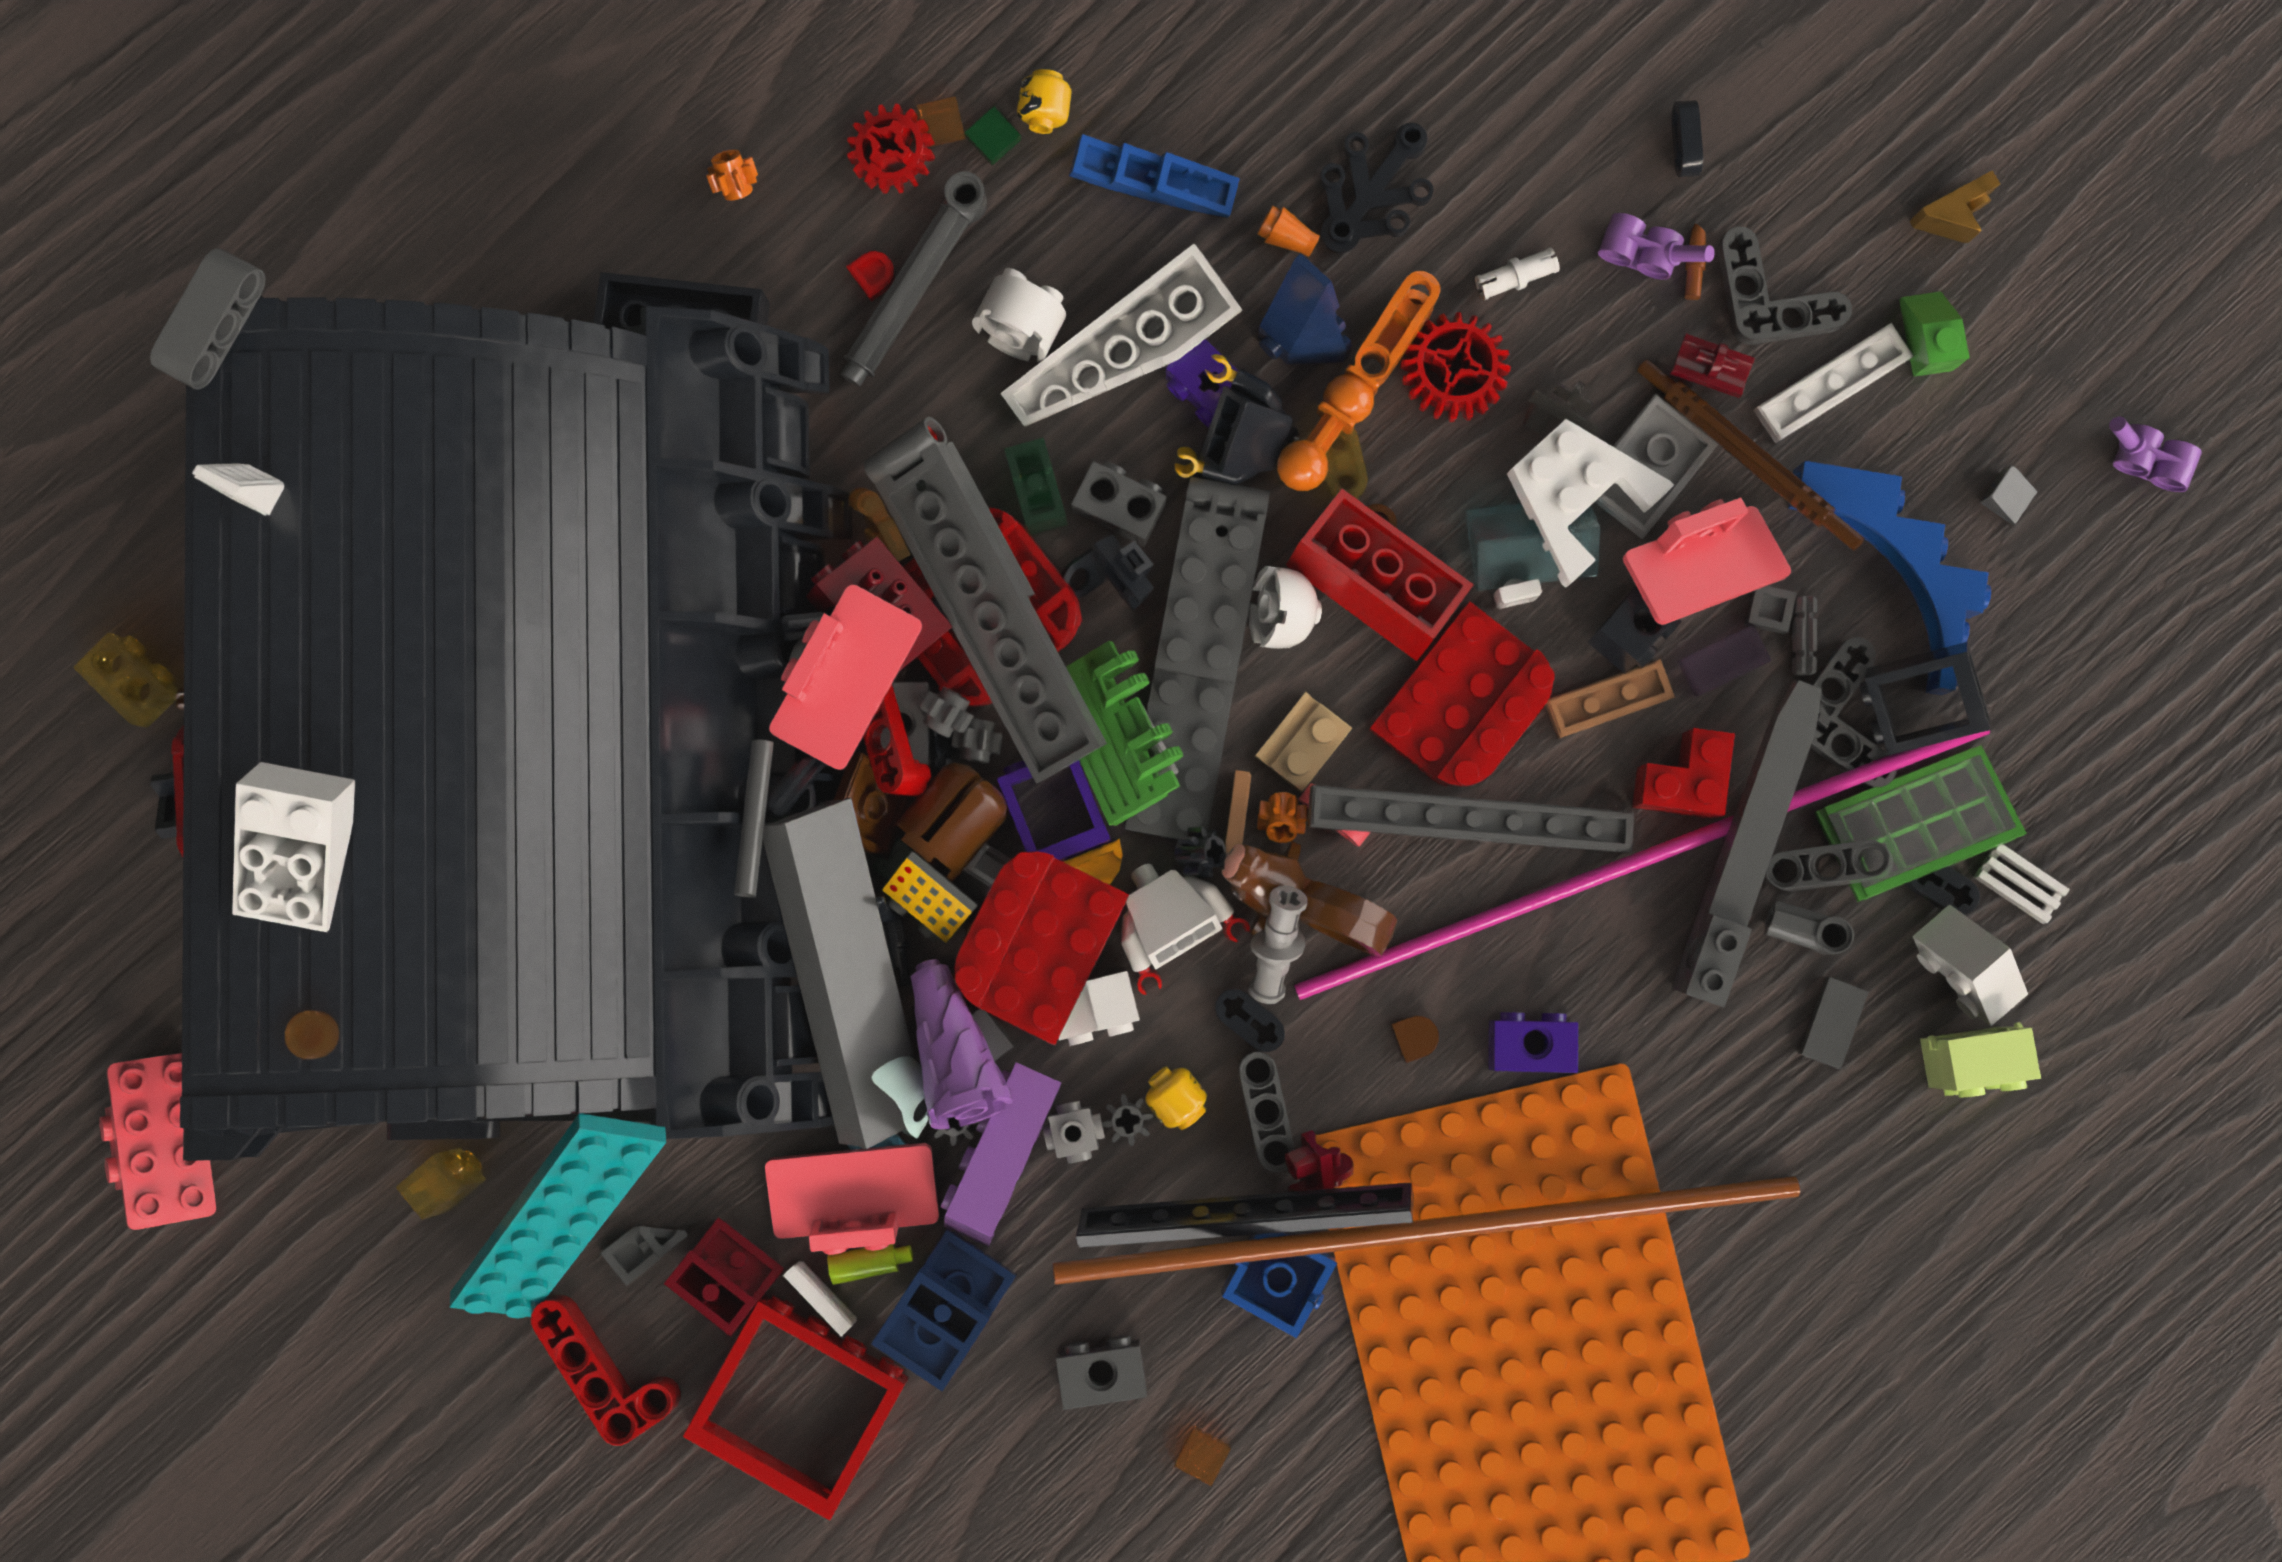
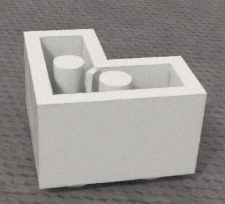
M1950 904L1913 935L1919 950V954H1917L1919 962L1929 972L1935 974L1939 971L1946 977L1947 982L1958 995L1957 1005L1970 1018L1974 1019L1978 1016L1988 1025L1992 1026L2028 995L2011 948Z
M1128 971L1086 981V985L1059 1040L1068 1038L1069 1046L1094 1040L1092 1035L1094 1031L1107 1029L1109 1037L1133 1031L1132 1022L1139 1021L1140 1018Z

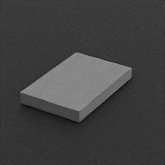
M1655 394L1613 447L1670 480L1674 486L1645 513L1616 483L1608 488L1595 503L1643 539L1718 444Z

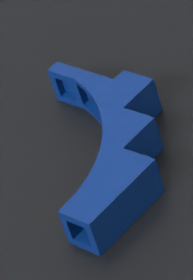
M1804 461L1793 470V474L1835 507L1834 513L1885 556L1901 575L1912 592L1922 614L1928 634L1930 650L1934 651L1967 642L1970 626L1968 622H1965V619H1970L1983 613L1991 599V586L1987 585L1989 572L1940 564L1948 550V538L1944 537L1945 524L1897 516V514L1901 513L1905 502V491L1901 490L1902 476ZM1790 503L1788 504V509L1797 510ZM1953 666L1928 672L1926 693L1944 695L1956 690L1958 683Z

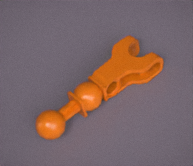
M1415 271L1406 277L1359 348L1353 365L1349 364L1345 374L1335 377L1327 384L1323 393V401L1320 402L1317 409V414L1321 416V419L1307 439L1292 442L1281 451L1277 460V471L1280 479L1289 488L1297 491H1309L1318 487L1325 480L1328 473L1326 453L1341 431L1350 435L1355 424L1363 421L1370 415L1374 406V396L1378 388L1394 370L1406 353L1408 346L1413 344L1419 331L1422 332L1424 322L1431 317L1440 294V284L1432 274L1425 271ZM1418 284L1425 285L1429 290V297L1419 290L1410 288ZM1366 359L1377 360L1382 370L1376 374H1369L1363 370L1361 362Z

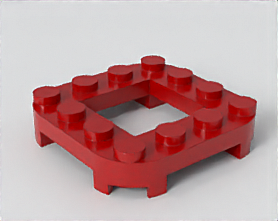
M989 508L1035 593L1029 600L1057 652H1059L1074 638L1082 623L1078 598L1025 527L1005 511ZM913 558L903 568L928 598L932 600L935 598V595L915 558ZM948 630L917 657L939 685V691L945 686L970 701L969 706L973 707L992 703L961 643L951 630Z

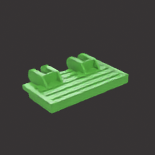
M1107 641L1066 666L1107 742L1106 745L1079 761L1108 824L1116 826L1167 797L1169 792L1180 787L1172 770L1160 776L1158 772L1181 759L1183 752L1179 746L1169 747L1150 758L1147 749L1168 738L1173 731L1168 723L1160 724L1153 728L1138 697L1126 703L1124 702L1126 698L1147 686L1149 680L1145 673H1140L1129 677L1117 685L1114 677L1132 667L1139 659L1134 650L1119 655L1113 641Z

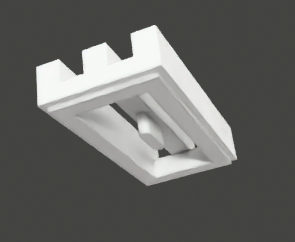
M2003 844L1991 849L1973 877L2042 924L2050 921L2052 918L2051 913L2053 910H2057L2061 904L2059 902L2062 896H2066L2070 890ZM2001 857L2052 892L2051 895L1999 862L1997 858ZM1992 868L2044 903L2042 909L1988 874L1990 869Z
M798 1261L783 1275L840 1336H843L857 1321V1317L804 1261Z

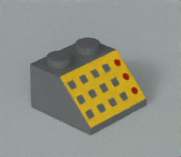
M914 851L911 852L882 889L889 895L886 901L890 907L902 917L909 912L918 919L920 923L916 929L933 943H936L939 938L947 943L978 905L976 901Z

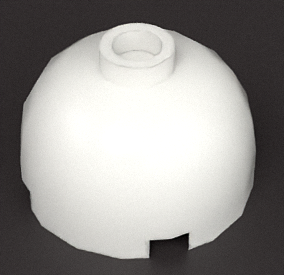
M1265 566L1259 572L1252 589L1259 591L1258 605L1256 606L1253 603L1249 605V629L1254 643H1261L1260 647L1277 649L1290 648L1301 643L1311 633L1314 624L1320 621L1322 614V605L1317 600L1314 587L1303 574L1288 568Z

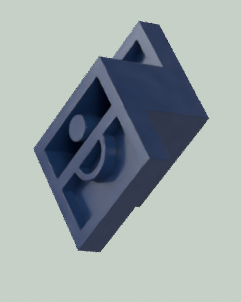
M948 1228L871 1344L943 1392L1017 1274Z

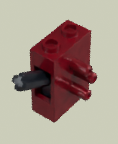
M876 537L867 545H864L859 540L841 555L845 560L844 563L836 569L829 564L811 579L815 586L805 597L818 612L786 615L781 618L780 628L782 635L787 641L803 639L810 623L814 619L820 622L824 613L831 616L846 587L857 585L921 621L922 630L899 670L901 671L953 626L881 540Z

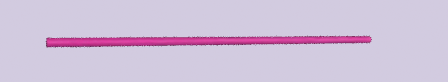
M1990 730L1888 755L1797 790L1793 794L1788 812L1988 735ZM1734 815L1388 948L1384 951L1382 957L1370 955L1295 984L1294 987L1299 1000L1724 837L1729 831Z

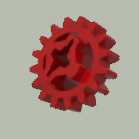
M895 103L892 112H887L883 104L878 107L879 115L873 116L870 112L865 111L864 116L867 122L864 125L854 122L852 125L858 136L847 138L848 144L854 149V151L847 154V157L851 164L856 165L853 171L859 179L865 177L864 182L868 188L872 189L878 183L882 193L887 194L890 186L894 185L900 194L904 192L905 182L909 181L911 185L916 187L918 182L915 176L918 173L928 176L930 173L924 162L935 160L932 150L928 149V147L935 144L932 135L927 133L929 127L925 120L917 121L918 116L913 109L908 110L904 115L899 104ZM913 134L916 139L915 153L909 147L913 141L911 138ZM868 145L871 146L873 151L869 157L871 160L870 164H868L866 156ZM882 146L886 148L889 147L891 149H895L896 147H898L900 152H898L897 150L893 151L891 149H888L885 152Z

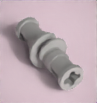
M1279 886L1271 891L1269 897L1271 911L1266 919L1265 930L1255 934L1250 943L1252 952L1258 958L1256 962V976L1251 979L1248 991L1255 1000L1265 1004H1276L1284 998L1286 991L1284 979L1289 971L1290 962L1297 960L1303 954L1305 948V937L1299 930L1298 921L1300 913L1306 909L1307 897L1301 890L1291 886Z

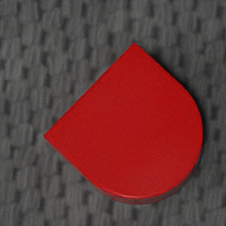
M870 251L864 253L846 266L850 275L871 302L886 292L895 280L893 263L882 252Z

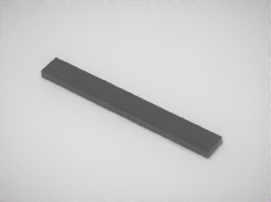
M1318 785L1310 786L1308 828L1632 853L1634 812Z

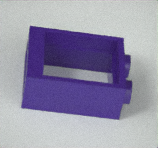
M1079 760L1071 764L1070 768L1095 828L1038 851L1012 788L1016 784L1033 778L1024 761L1014 763L1003 769L1004 776L997 778L1026 852L1048 853L1063 862L1111 842Z

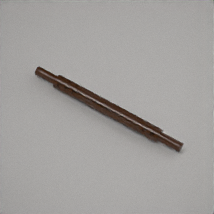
M1646 359L1639 366L1637 372L1665 394V401L1818 528L1824 526L1853 551L1862 544L1865 538L1834 513L1835 507L1682 381L1675 382L1649 359Z

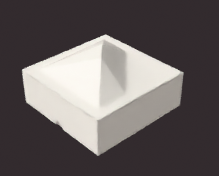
M1539 578L1526 582L1519 579L1507 581L1503 587L1498 588L1493 594L1496 608L1503 609L1535 601L1542 593Z

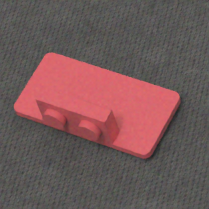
M1742 498L1724 503L1723 499L1716 500L1706 505L1699 513L1691 515L1690 511L1682 512L1667 522L1669 528L1657 540L1630 549L1623 556V562L1654 620L1661 625L1781 581L1791 573V568L1759 510L1754 506L1746 507Z
M857 585L846 587L831 616L824 613L820 622L814 619L810 623L802 639V642L807 645L800 658L796 659L793 657L787 664L781 676V680L786 682L782 690L787 695L769 726L771 734L837 770L844 769L922 630L921 621Z
M182 1053L111 1064L107 1068L111 1106L105 1108L106 1116L99 1118L102 1141H109L111 1157L105 1158L106 1178L108 1183L115 1182L116 1190H122L127 1226L132 1230H139L213 1215L216 1211V1201L210 1160H183V1128H180Z
M927 1143L772 1157L768 1159L765 1165L774 1235L780 1239L809 1236L811 1252L823 1251L825 1254L833 1255L842 1253L848 1248L864 1247L872 1251L881 1250L888 1247L889 1244H895L898 1227L929 1225L936 1223L939 1219L933 1154L931 1146Z

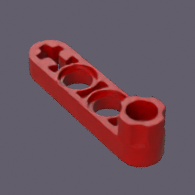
M891 685L863 738L878 788L884 793L918 797L926 791L927 783L931 779V772L927 764H922L919 760L913 759L895 692ZM887 727L890 731V742L883 748L880 739L883 730Z

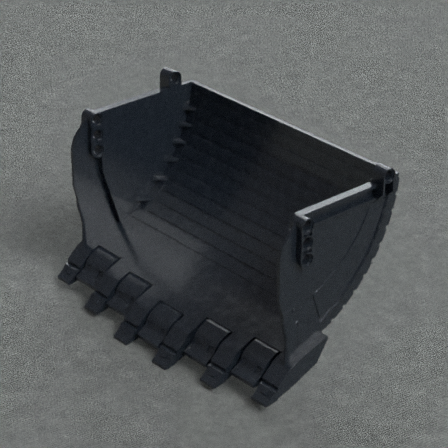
M261 295L211 382L199 390L186 385L182 1096L180 1097V1128H183V1160H236L241 1157H259L279 1133L349 1125L378 1124L386 1121L387 1140L500 1137V1121H574L580 1113L631 1122H650V1125L665 1127L666 1139L724 1137L819 1128L834 1124L822 1073L792 1072V1065L819 1063L800 985L791 986V978L797 977L763 840L756 897L734 895L752 740H767L774 743L768 795L803 753L800 749L772 735L769 730L773 718L787 695L782 690L786 682L781 680V676L789 663L793 646L798 641L785 640L780 628L781 618L786 615L818 612L805 596L815 586L811 579L825 567V549L815 543L802 540L853 539L852 495L832 485L801 479L810 477L808 403L805 400L790 393L829 394V350L824 345L810 338H804L768 325L712 310L645 306L640 308L641 325L626 329L615 327L605 329V325L571 319L566 322L562 317L534 313L520 315L519 311L481 307L480 310L472 309V306L435 302L433 305H424V302L388 299H385V302H376V299L336 298V301H328L326 297H287V301H281L279 298H264ZM205 464H249L279 479L284 483V489L270 515L266 514L265 516L196 479L195 475L192 474L195 467ZM260 762L355 780L353 826L331 925L327 932L232 914L236 783ZM826 764L823 769H835V768H833V767H831V766H829V765ZM819 773L784 818L818 806L819 802L833 800L843 775ZM766 813L764 823H773L781 819H773Z

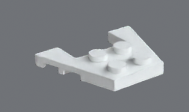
M1567 419L1507 473L1529 520L1534 519L1545 541L1542 546L1545 552L1550 551L1560 571L1557 576L1565 588L1596 560L1569 532L1568 526L1614 483L1618 484L1645 513L1674 486L1670 480Z

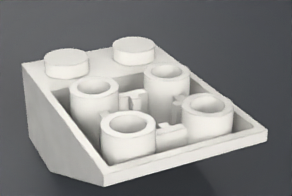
M260 762L236 783L233 915L327 932L330 929L353 826L355 780Z

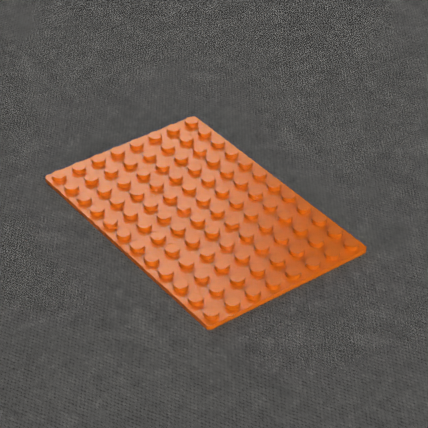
M1622 1063L1316 1135V1143L1327 1149L1338 1147L1341 1153L1349 1155L1353 1160V1174L1344 1180L1340 1187L1334 1188L1412 1183L1414 1192L1413 1221L1660 1192L1630 1069ZM1666 1213L1334 1252L1407 1562H1731L1744 1559L1749 1555L1750 1547ZM1334 1228V1229H1328V1231H1330V1230H1338V1229H1347V1228Z

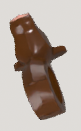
M1291 841L1284 855L1263 851L1244 844H1237L1225 858L1222 875L1231 883V893L1257 912L1250 929V934L1253 936L1265 930L1266 919L1271 911L1269 903L1271 891L1279 886H1291L1301 890L1307 897V906L1300 913L1299 921L1349 947L1382 957L1393 938L1398 921L1393 914L1363 897L1326 883L1311 880L1305 876L1298 861L1301 844Z

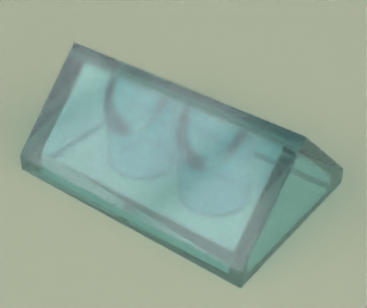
M1522 504L1466 511L1477 591L1503 587L1510 579H1519L1526 582L1539 578L1540 583L1560 581L1557 576L1560 571L1550 551L1545 552L1542 546L1545 541L1534 519L1529 520ZM1590 505L1568 526L1569 532L1596 559L1578 578L1598 575L1600 525Z

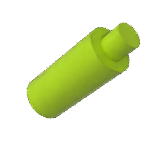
M889 1244L884 1249L873 1251L863 1247L827 1256L829 1275L833 1285L899 1272V1264L913 1262V1253L910 1245L896 1248L895 1244Z

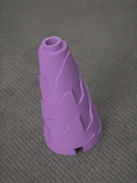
M937 959L918 964L915 967L916 972L911 976L915 998L917 1044L930 1126L934 1129H950L947 1118L955 1117L960 1127L985 1120L1007 1109L1006 1104L1012 1105L1013 1102L1010 1089L992 1057L980 1027L973 1019L961 992L958 991L948 965L940 964V961Z

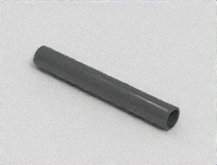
M752 740L734 889V895L741 897H756L774 744L767 740Z

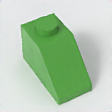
M1941 291L1906 296L1899 299L1907 345L1913 354V357L1910 359L1913 377L1954 371L1969 359L1963 320Z

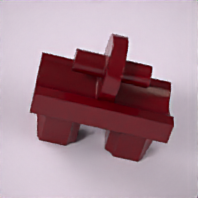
M1686 333L1682 339L1670 374L1740 398L1745 389V384L1755 358L1729 349L1726 344H1715Z
M1313 1130L1301 1134L1302 1147L1285 1153L1286 1167L1290 1175L1295 1180L1305 1177V1180L1288 1186V1192L1340 1187L1343 1181L1348 1179L1354 1171L1352 1158L1345 1153H1341L1338 1147L1327 1149L1316 1143V1134Z

